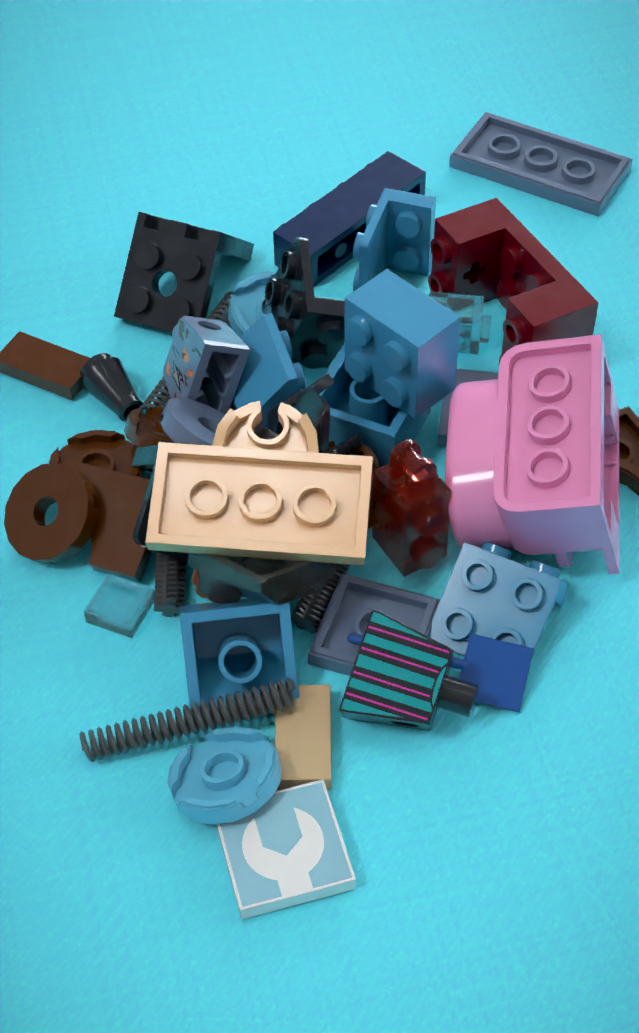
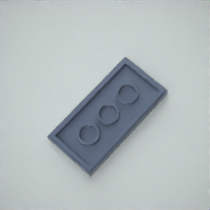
M485 112L450 155L449 167L599 217L631 171L633 159Z

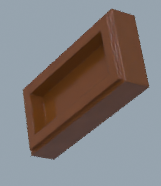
M19 331L0 352V372L73 400L83 388L80 371L90 357Z

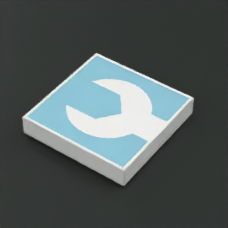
M324 779L275 791L272 798L255 813L235 822L216 824L241 920L356 889V878Z

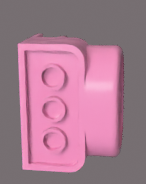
M601 334L516 345L507 350L501 357L498 379L464 382L455 387L449 405L445 489L452 531L461 548L464 542L479 548L489 542L505 549H515L523 554L555 553L560 568L572 567L573 552L602 550L609 574H620L619 406Z

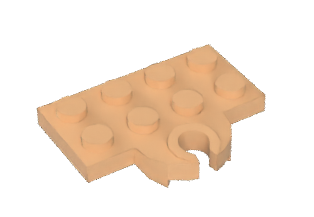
M260 401L249 403L235 411L230 408L217 425L212 446L158 443L145 541L148 550L365 565L373 457L319 453L317 431L307 413L303 415L290 405L280 403L278 419L283 427V431L273 439H262L254 433L255 428L262 421Z

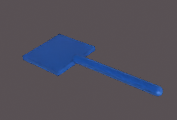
M350 633L347 636L349 643L361 645L363 635ZM470 633L464 659L454 657L451 668L461 670V680L479 685L475 702L520 712L534 648Z

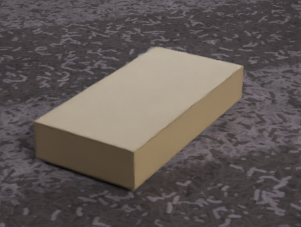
M330 684L298 685L299 698L293 699L292 710L288 709L285 703V710L281 712L276 705L275 748L282 764L281 782L276 790H283L324 779L327 790H331Z

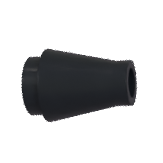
M100 353L90 358L83 365L80 371L83 388L112 410L121 421H127V417L132 410L140 409L143 402L137 396L119 358L111 357L108 353Z

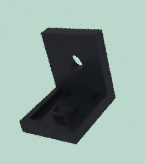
M138 212L114 317L169 332L173 331V328L178 324L182 316L206 318L221 255L226 254L251 260L254 243L219 231L208 230L187 223ZM172 272L177 279V287L172 295L164 297L159 291V280L163 274Z

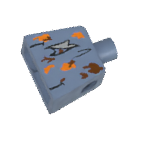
M182 316L178 324L173 328V340L163 369V376L170 398L192 399L226 414L232 404L250 348L223 321Z

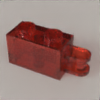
M413 439L404 440L396 445L390 454L389 464L373 471V511L377 523L372 526V537L403 577L420 569H429L439 563L441 559L447 557L450 520L448 505L452 494L450 488L437 474L436 465L431 459L423 458L420 446Z

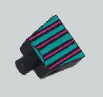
M372 609L339 711L344 718L350 720L430 731L438 707L469 717L479 685L448 676L454 659V653L451 648L382 612Z

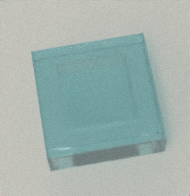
M108 573L84 610L86 623L133 638L154 603V589Z

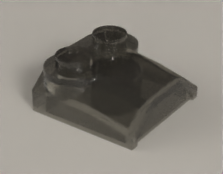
M188 553V566L199 572V590L209 596L210 600L220 604L234 603L239 601L241 597H246L263 603L283 605L320 591L340 565L337 563Z

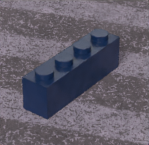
M387 151L373 162L368 163L352 177L340 183L318 201L310 204L291 220L283 223L273 232L275 266L280 267L283 252L289 251L296 237L307 238L313 286H316L353 258L356 236L359 232H365L369 207L371 204L377 205L384 188L425 195L426 171Z

